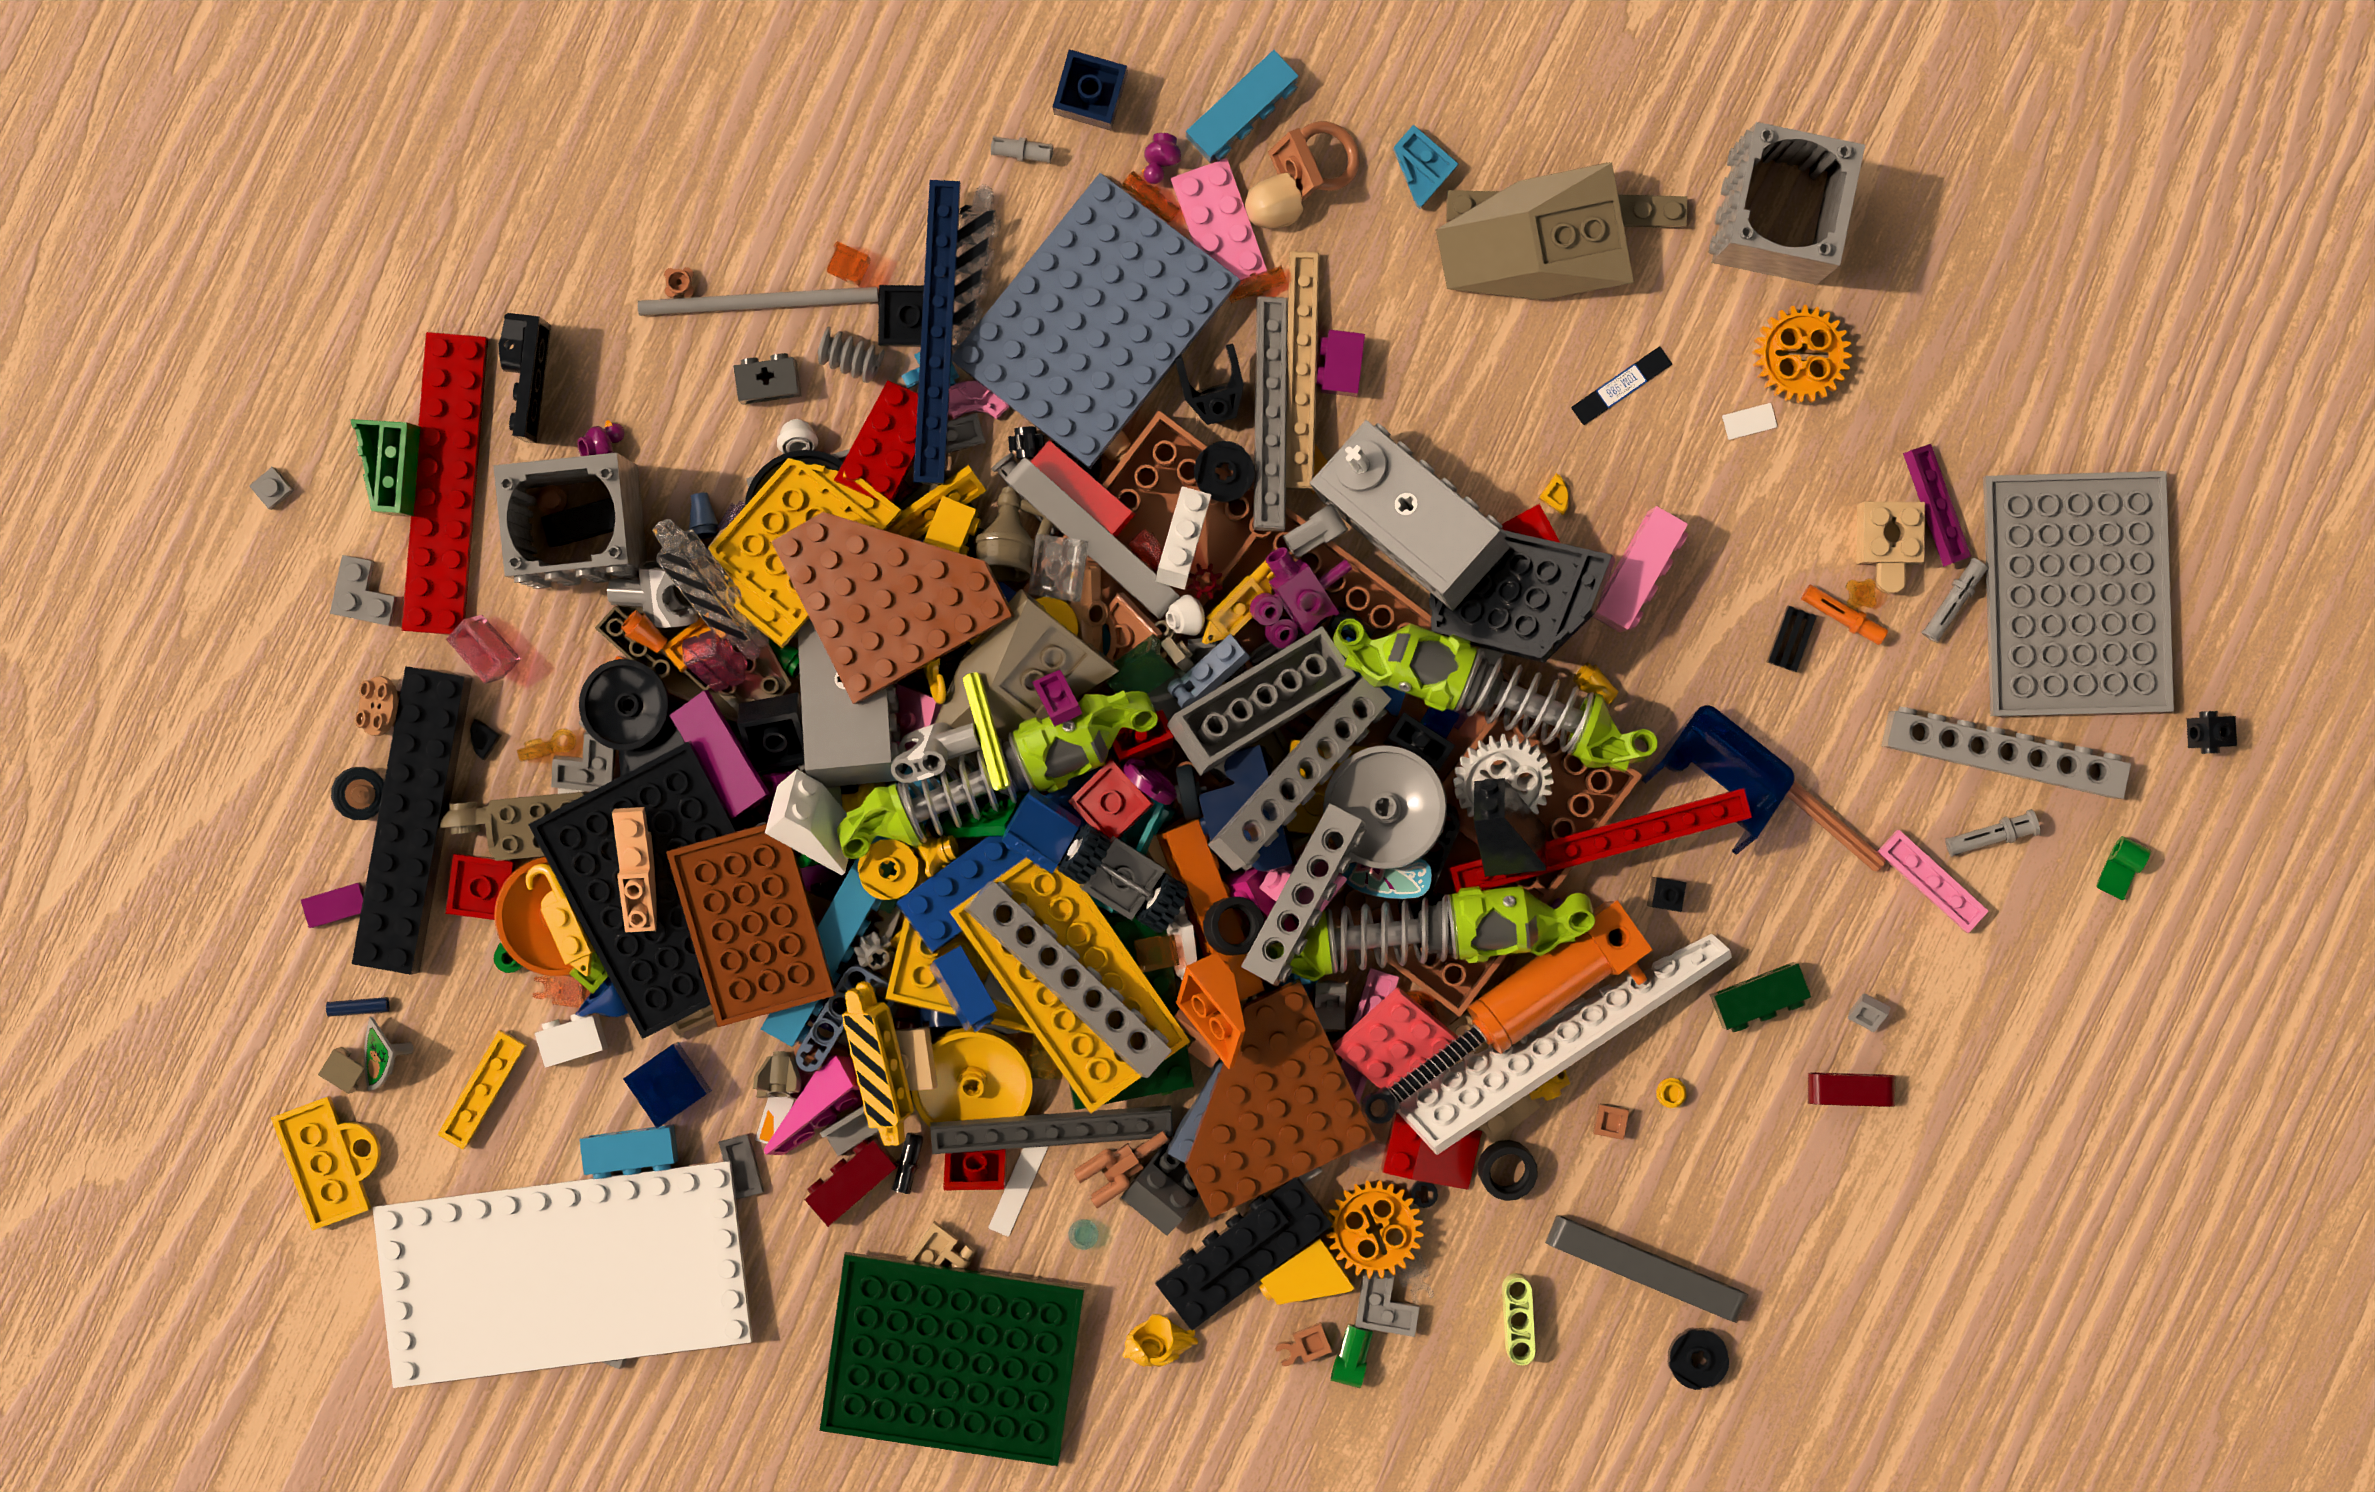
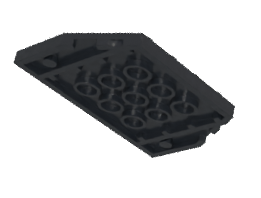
M1503 530L1507 535L1505 540L1509 549L1453 611L1430 593L1429 604L1432 610L1431 629L1433 632L1446 637L1454 634L1470 640V644L1545 663L1595 614L1615 563V558L1611 554Z

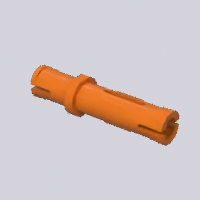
M1811 584L1806 588L1801 597V600L1847 626L1849 632L1853 634L1857 632L1877 645L1882 643L1888 633L1887 629L1868 619L1863 611L1858 613Z

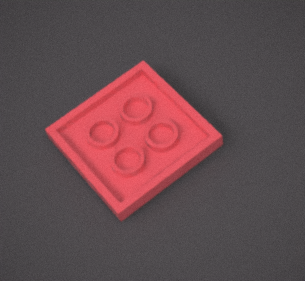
M1397 987L1332 1046L1337 1055L1381 1089L1384 1086L1386 1088L1388 1086L1392 1087L1394 1082H1399L1401 1077L1407 1076V1072L1411 1073L1413 1068H1418L1420 1063H1425L1427 1058L1433 1057V1053L1437 1054L1439 1049L1443 1050L1446 1044H1451L1452 1040L1458 1039V1036L1402 989Z

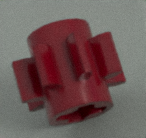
M1197 563L1196 569L1198 572L1195 575L1189 573L1188 577L1193 579V584H1190L1187 590L1195 588L1198 591L1196 595L1198 600L1202 594H1207L1210 599H1213L1211 591L1214 588L1217 590H1222L1223 588L1221 585L1216 584V579L1222 577V573L1214 575L1212 563L1209 564L1207 569H1202L1201 565ZM1209 574L1213 585L1200 589V582L1196 578Z

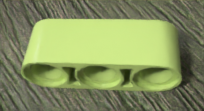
M1514 1273L1508 1275L1502 1284L1505 1348L1512 1362L1523 1366L1532 1362L1536 1352L1532 1288L1527 1279L1521 1274ZM1515 1282H1522L1525 1286L1524 1292L1519 1296H1512L1509 1293L1510 1286ZM1523 1312L1526 1314V1321L1523 1325L1514 1326L1511 1324V1318L1515 1313ZM1517 1343H1526L1528 1345L1526 1354L1523 1356L1513 1354V1348Z

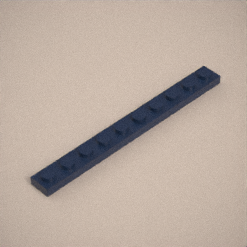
M930 180L914 483L945 484L960 181Z

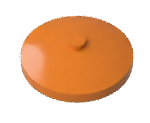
M542 856L520 866L503 884L495 905L496 932L506 952L526 969L548 976L569 975V972L574 967L569 963L565 965L540 910L542 909L541 902L543 898L552 891L550 883L544 874H537L533 878V890H528L526 885V875L534 865H549L546 857Z

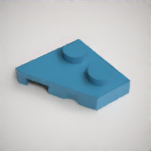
M1415 125L1406 132L1393 148L1414 202L1419 209L1422 208L1458 166V163Z

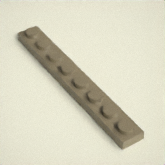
M1448 190L1446 222L1453 220L1500 191ZM1618 195L1624 227L1686 228L1687 196Z

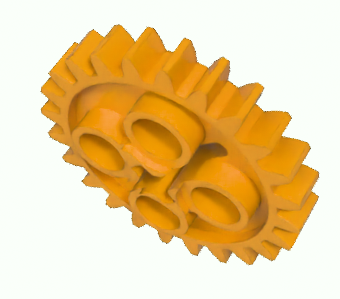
M1803 305L1800 313H1798L1795 306H1791L1788 316L1783 310L1777 312L1779 321L1770 317L1767 321L1771 328L1762 326L1759 329L1765 337H1757L1754 340L1761 348L1752 351L1753 355L1760 356V360L1755 362L1753 367H1762L1763 371L1757 377L1768 378L1764 387L1768 388L1774 385L1776 387L1774 396L1783 391L1785 392V401H1789L1795 395L1797 403L1800 404L1804 399V395H1806L1811 403L1815 401V393L1821 398L1827 396L1825 387L1832 392L1837 389L1833 380L1837 382L1844 381L1845 378L1839 372L1850 369V366L1843 363V360L1852 357V354L1844 352V348L1851 345V342L1842 341L1841 337L1847 331L1836 330L1840 323L1839 320L1833 323L1828 322L1830 312L1820 317L1819 307L1814 308L1811 313H1808L1807 305ZM1787 331L1794 336V344L1792 346L1785 345L1782 342V332ZM1812 333H1819L1823 336V347L1813 345L1811 342ZM1803 348V353H1827L1828 358L1808 356L1801 361L1800 355L1778 356L1775 352L1780 350L1795 353ZM1781 361H1787L1792 365L1793 373L1791 376L1781 373L1779 367ZM1815 362L1821 365L1823 368L1821 377H1815L1811 374V363Z
M1368 1180L1364 1190H1361L1357 1184H1354L1355 1193L1353 1195L1344 1190L1343 1193L1346 1198L1344 1202L1335 1199L1339 1210H1329V1214L1335 1218L1333 1225L1329 1227L1334 1229V1232L1328 1233L1326 1238L1335 1240V1243L1329 1249L1330 1251H1340L1336 1257L1337 1262L1343 1259L1347 1260L1345 1264L1346 1271L1354 1265L1356 1267V1276H1359L1363 1270H1366L1368 1279H1371L1373 1272H1378L1380 1279H1383L1384 1270H1389L1392 1276H1395L1396 1265L1405 1270L1404 1259L1407 1258L1414 1261L1415 1257L1410 1251L1411 1249L1420 1250L1421 1248L1414 1240L1423 1238V1233L1416 1231L1417 1227L1423 1225V1221L1414 1220V1217L1420 1213V1210H1410L1409 1207L1414 1199L1410 1198L1404 1201L1402 1198L1405 1190L1402 1189L1397 1194L1393 1193L1394 1184L1392 1183L1385 1190L1382 1188L1381 1180L1378 1181L1376 1188H1372ZM1381 1202L1387 1203L1391 1207V1213L1384 1218L1378 1217L1374 1213V1207ZM1363 1205L1368 1206L1375 1225L1383 1227L1380 1230V1237L1386 1247V1255L1381 1253L1374 1234H1367V1231L1370 1230V1225L1362 1209ZM1357 1214L1361 1216L1364 1221L1362 1227L1356 1230L1350 1229L1346 1224V1220L1350 1215ZM1392 1230H1398L1403 1235L1402 1243L1396 1246L1390 1245L1386 1241L1387 1233ZM1363 1242L1372 1243L1376 1249L1374 1255L1368 1258L1361 1256L1358 1252L1360 1244Z

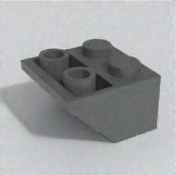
M1164 1144L1144 1166V1169L1134 1178L1130 1187L1126 1189L1121 1198L1168 1236L1185 1218L1200 1197V1194L1185 1163L1169 1155L1168 1146Z

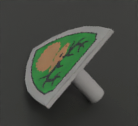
M369 1017L364 1046L365 1077L368 1091L376 1090L385 1083L388 1076L392 1074L396 1056L413 1053V1044L411 1042L390 1044L373 1017Z

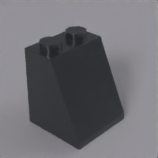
M1505 778L1474 781V825L1485 877L1546 870L1545 825Z

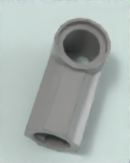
M1333 504L1321 509L1312 515L1309 521L1283 536L1288 548L1296 559L1320 544L1332 541L1348 530Z

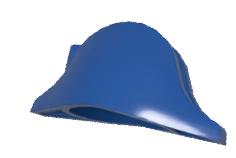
M608 976L593 994L590 993L575 1015L584 1017L588 1014L596 1013L605 1017H619L627 1014L628 1011Z

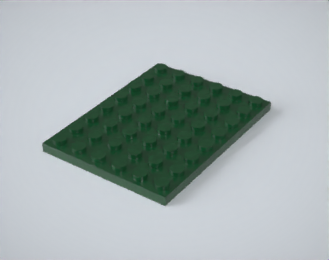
M845 1252L819 1431L1058 1466L1085 1287Z

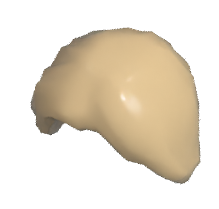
M1281 173L1260 181L1248 191L1245 202L1248 218L1253 225L1267 229L1288 227L1298 221L1304 207L1301 202V192L1296 187V181L1289 173Z

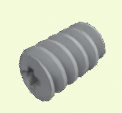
M827 327L821 338L817 353L819 364L825 365L829 361L831 369H836L840 365L841 373L847 374L851 370L853 378H858L863 373V382L869 383L877 374L885 351L883 349L878 356L875 355V345L873 344L865 351L863 340L855 347L853 346V336L850 335L843 342L841 331H838L834 337H831V327Z

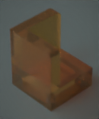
M836 241L833 246L835 252L828 265L827 272L859 287L871 259L869 255Z
M1164 934L1134 941L1138 967L1142 972L1180 965L1173 934Z

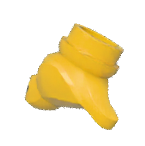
M942 835L939 838L931 836L927 838V842L923 843V845L917 848L913 847L914 852L926 862L925 874L927 877H933L936 870L944 863H952L953 860L960 856L957 841L952 835Z

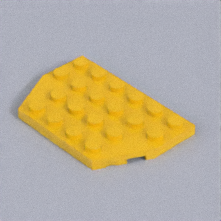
M790 458L783 463L709 546V551L715 564L720 565L727 574L725 576L720 573V576L735 610L781 648H784L807 622L809 616L771 541L822 512L884 531L901 514V509L881 493L876 492L862 478L854 481L879 501L835 482L834 478L838 473L836 470L827 469L825 466L817 464H805L803 461Z

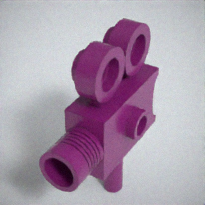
M1285 547L1278 548L1267 556L1266 563L1275 575L1268 583L1276 594L1261 593L1257 595L1251 602L1250 613L1258 623L1266 625L1265 635L1270 643L1278 648H1286L1296 640L1297 628L1305 635H1308L1324 618L1340 614L1325 592V589L1352 570V567L1347 560H1344L1320 579H1317L1309 565L1301 559L1295 562ZM1272 607V611L1265 615L1266 609ZM1283 609L1285 610L1289 618L1286 616H1281ZM1287 630L1286 635L1280 638L1281 632Z

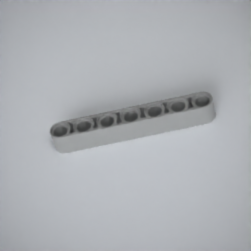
M1024 457L1004 479L1157 618L1161 619L1168 611L1169 606L1180 598L1169 585L1155 582L1157 575L1027 458Z

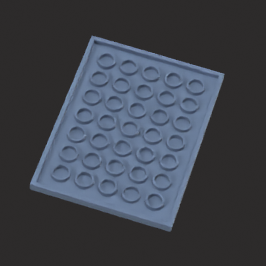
M1099 173L954 352L951 361L1091 469L1174 366L1175 359L1182 356L1241 281L1111 180Z

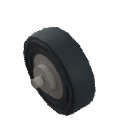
M1191 765L1176 767L1178 785L1175 786V793H1177L1178 804L1182 803L1184 817L1186 820L1201 818L1199 796L1201 793L1207 792L1206 786L1200 787L1199 781L1195 782Z

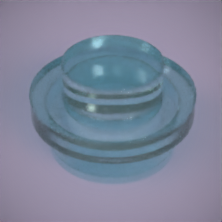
M1077 1220L1069 1228V1241L1077 1249H1089L1098 1240V1229L1090 1220Z

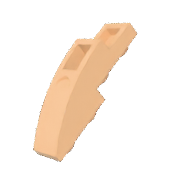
M645 807L614 809L612 818L620 869L617 876L625 932L656 931L655 867L651 832H648Z

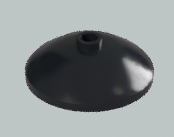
M629 659L609 661L596 668L583 684L579 697L580 717L587 732L603 746L615 750L637 749L650 743L663 729L669 714L668 692L660 676L646 664ZM629 699L634 702V708L630 711L626 708V702Z

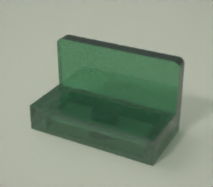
M1152 634L1114 662L1119 672L1106 684L1115 693L1124 690L1125 693L1141 691L1148 694L1172 677L1175 670L1160 655L1161 641Z

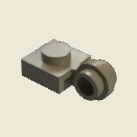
M1166 620L1158 621L1155 626L1162 633L1165 630L1166 632L1157 642L1161 644L1175 664L1187 673L1195 666L1190 659L1193 655L1192 651L1183 641L1177 643L1174 640L1177 633L1169 628Z

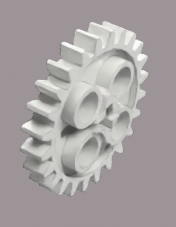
M1502 734L1498 742L1491 735L1489 736V744L1485 745L1479 740L1477 741L1479 747L1477 751L1470 747L1467 749L1470 758L1460 757L1463 767H1455L1457 777L1453 778V782L1456 788V798L1460 799V807L1462 809L1467 808L1469 817L1474 816V781L1505 778L1535 814L1539 813L1537 804H1547L1544 795L1552 794L1549 786L1554 783L1552 774H1550L1552 773L1551 765L1547 763L1546 754H1540L1538 745L1531 747L1528 738L1520 744L1517 735H1514L1511 741H1507L1505 734ZM1497 760L1504 761L1500 765H1492ZM1522 773H1530L1527 777H1518Z

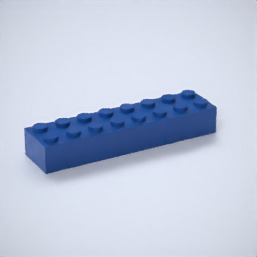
M1101 766L1082 775L1072 777L1068 780L1067 786L1045 795V797L1082 820L1078 828L1079 831L1082 826H1086L1088 823L1068 800L1102 768ZM988 836L897 901V906L932 954L963 933L949 911L982 889L989 881H993L1026 858L1020 853L1008 850L1005 843L1002 842L1003 836Z

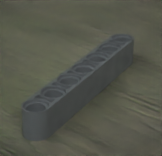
M1556 1215L1545 1242L1558 1250L1735 1323L1738 1322L1748 1298V1294L1739 1289L1560 1215Z

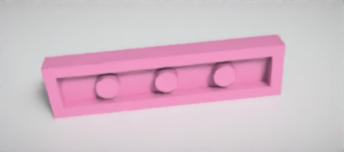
M1896 830L1877 851L1965 933H1969L1987 914L1988 910L1900 830Z

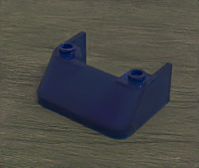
M1704 705L1691 715L1666 744L1641 779L1646 784L1664 767L1673 772H1681L1692 762L1729 792L1744 788L1752 818L1736 822L1745 829V832L1732 849V852L1737 855L1758 838L1792 787L1795 776L1790 766L1713 706Z

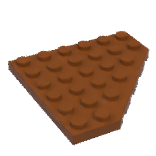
M825 512L818 514L771 541L853 704H858L1015 616L988 563L967 555Z
M1299 978L1243 1005L1242 1015L1246 1031L1233 1068L1228 1069L1223 1063L1220 1073L1218 1072L1210 1093L1208 1105L1205 1112H1203L1195 1133L1196 1137L1186 1157V1168L1211 1218L1289 1182L1294 1177L1297 1178L1376 1140L1366 1118L1362 1115L1359 1103Z

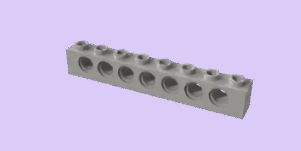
M1363 676L1355 680L1213 838L1208 846L1233 871L1244 865L1247 868L1253 865L1260 857L1257 851L1263 845L1265 847L1269 846L1278 837L1279 833L1276 830L1281 824L1286 826L1297 815L1294 809L1300 803L1302 805L1306 804L1315 795L1316 792L1313 788L1319 782L1322 785L1334 773L1331 767L1336 762L1338 764L1342 763L1351 754L1352 751L1349 747L1353 742L1358 744L1370 732L1367 729L1368 725L1371 722L1377 723L1387 713L1384 707L1390 702L1391 698L1380 687L1374 688ZM1354 708L1359 711L1360 717L1355 714ZM1336 728L1341 731L1342 737L1337 734ZM1318 748L1323 751L1325 758L1319 754ZM1300 768L1305 771L1307 778L1301 775ZM1281 788L1287 792L1288 799L1282 795ZM1263 809L1269 813L1270 820L1266 819L1263 815ZM1244 830L1250 833L1252 841L1245 837Z
M1899 706L1898 711H1889L1881 747L2113 799H2124L2131 763L2122 762L2123 756L2104 753V757L2092 755L2093 749L2075 746L2074 751L2064 749V743L2046 739L2045 744L2034 742V736L2016 733V737L2004 735V729L1987 726L1986 731L1975 729L1976 723L1958 720L1957 724L1945 722L1946 716L1928 713L1927 718L1916 715L1917 710ZM1916 724H1920L1924 729V737L1920 741L1912 736V728ZM1946 730L1950 731L1954 737L1953 744L1950 747L1944 746L1941 741V736ZM1975 737L1981 739L1983 743V749L1978 754L1974 753L1971 749V742ZM2004 744H2008L2012 749V756L2008 760H2004L2000 754L2001 747ZM2034 750L2038 751L2042 758L2041 763L2037 767L2033 766L2030 762V755ZM2063 757L2068 758L2071 763V768L2067 773H2063L2059 767L2060 760ZM2092 764H2096L2100 769V775L2096 780H2093L2089 775V768Z
M989 881L964 907V910L1141 1077L1148 1078L1172 1052L1166 1045L1169 1040L1157 1029L1152 1032L1144 1024L1147 1019L1138 1010L1133 1008L1130 1011L1122 1003L1125 999L1113 987H1110L1108 990L1100 983L1102 976L1091 966L1085 968L1077 961L1080 956L1069 945L1065 947L1060 945L1055 940L1058 935L1052 928L1045 923L1043 926H1040L1033 919L1036 915L1033 910L1023 902L1018 905L1011 898L1013 892L1003 882L999 881L996 884L994 881ZM1001 905L1007 906L1010 910V917L1005 923L1000 922L996 917V910ZM1024 926L1029 927L1032 931V939L1027 944H1023L1018 937L1020 929ZM1047 947L1051 948L1055 954L1054 961L1050 965H1045L1041 960V953ZM1068 969H1073L1077 974V980L1072 986H1067L1063 980V975ZM1091 990H1095L1099 995V1001L1094 1007H1089L1086 1003V995ZM1113 1011H1117L1121 1016V1022L1116 1028H1112L1108 1024V1016ZM1135 1032H1139L1143 1037V1043L1138 1049H1134L1130 1044V1038Z

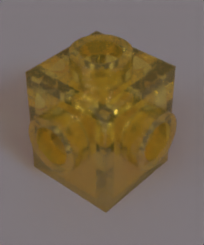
M1033 1034L1032 1048H1027L1026 1060L1029 1066H1032V1078L1045 1080L1062 1079L1061 1071L1035 1034Z

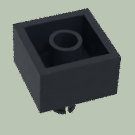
M798 692L739 704L737 726L746 753L757 772L805 763L802 706Z

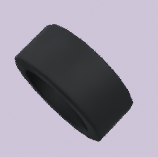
M1228 897L1213 903L1207 910L1203 921V930L1208 944L1216 952L1226 956L1241 955L1250 951L1265 921L1260 908L1253 901L1244 897ZM1229 908L1242 910L1249 920L1250 931L1248 937L1239 944L1226 942L1219 932L1218 921L1220 915Z
M1500 1140L1489 1145L1481 1154L1478 1162V1176L1487 1192L1495 1198L1504 1201L1518 1200L1527 1195L1534 1187L1538 1177L1537 1164L1529 1150L1520 1142L1513 1140ZM1504 1155H1517L1525 1164L1523 1176L1518 1182L1510 1186L1496 1184L1491 1178L1490 1170L1492 1164Z

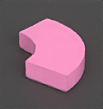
M964 381L950 386L948 414L953 419H957L963 414L977 411L987 413L998 420L1010 407L978 381Z

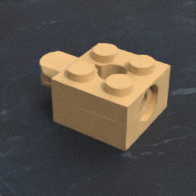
M1864 501L1857 504L1856 564L1876 565V587L1883 593H1895L1904 588L1906 584V565L1924 563L1925 502Z

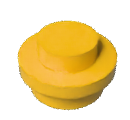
M1666 1078L1656 1088L1658 1101L1667 1108H1676L1686 1099L1685 1085L1676 1078Z

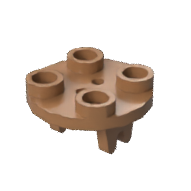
M378 676L373 677L370 681L364 680L360 685L359 694L361 697L359 711L355 716V724L358 728H363L365 733L371 736L384 735L390 730L391 726L394 727L398 697H400L401 691L396 690L392 680L387 677Z

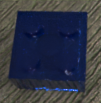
M679 1042L672 1044L623 1078L656 1128L664 1125L712 1091Z

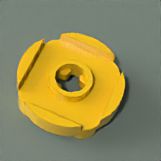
M882 839L871 844L867 854L859 858L858 873L863 888L873 897L881 900L898 899L908 894L916 885L920 873V864L913 849L906 843L895 839ZM892 861L895 863L894 869L897 870L895 876L890 874L886 878L883 876L884 870L880 868L881 864H888Z

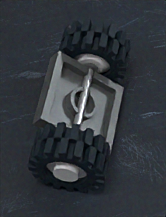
M1089 824L1082 826L1080 831L1078 830L1075 833V837L1058 864V871L1081 884L1079 887L1083 891L1131 921L1136 915V920L1157 933H1161L1163 929L1166 930L1169 923H1173L1175 915L1178 916L1180 913V907L1184 906L1185 901L1183 900L1187 898L1188 894L1186 893L1188 891L1187 886L1169 874L1164 873L1166 869L1114 835L1109 839L1110 837Z

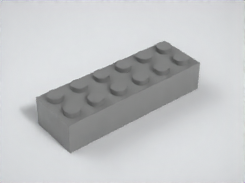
M1323 626L1175 713L1168 722L1167 727L1201 776L1226 761L1235 752L1246 749L1347 688L1356 675L1351 669L1344 667L1346 660L1336 648Z

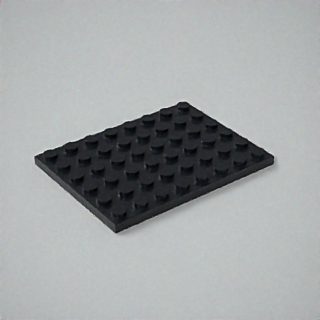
M690 740L528 824L642 1039L711 1005L666 851L737 832L738 829ZM645 807L648 832H651L655 867L656 931L625 932L617 876L620 869L612 818L614 809Z

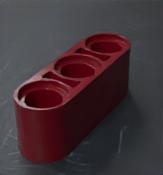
M1808 1073V1104L1894 1107L1896 1076L1886 1074Z

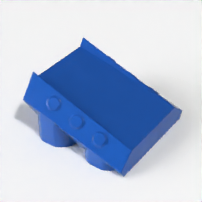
M1031 788L1007 826L1002 842L1005 843L1008 850L1024 855L1033 861L1036 866L1052 874L1061 861L1082 820Z

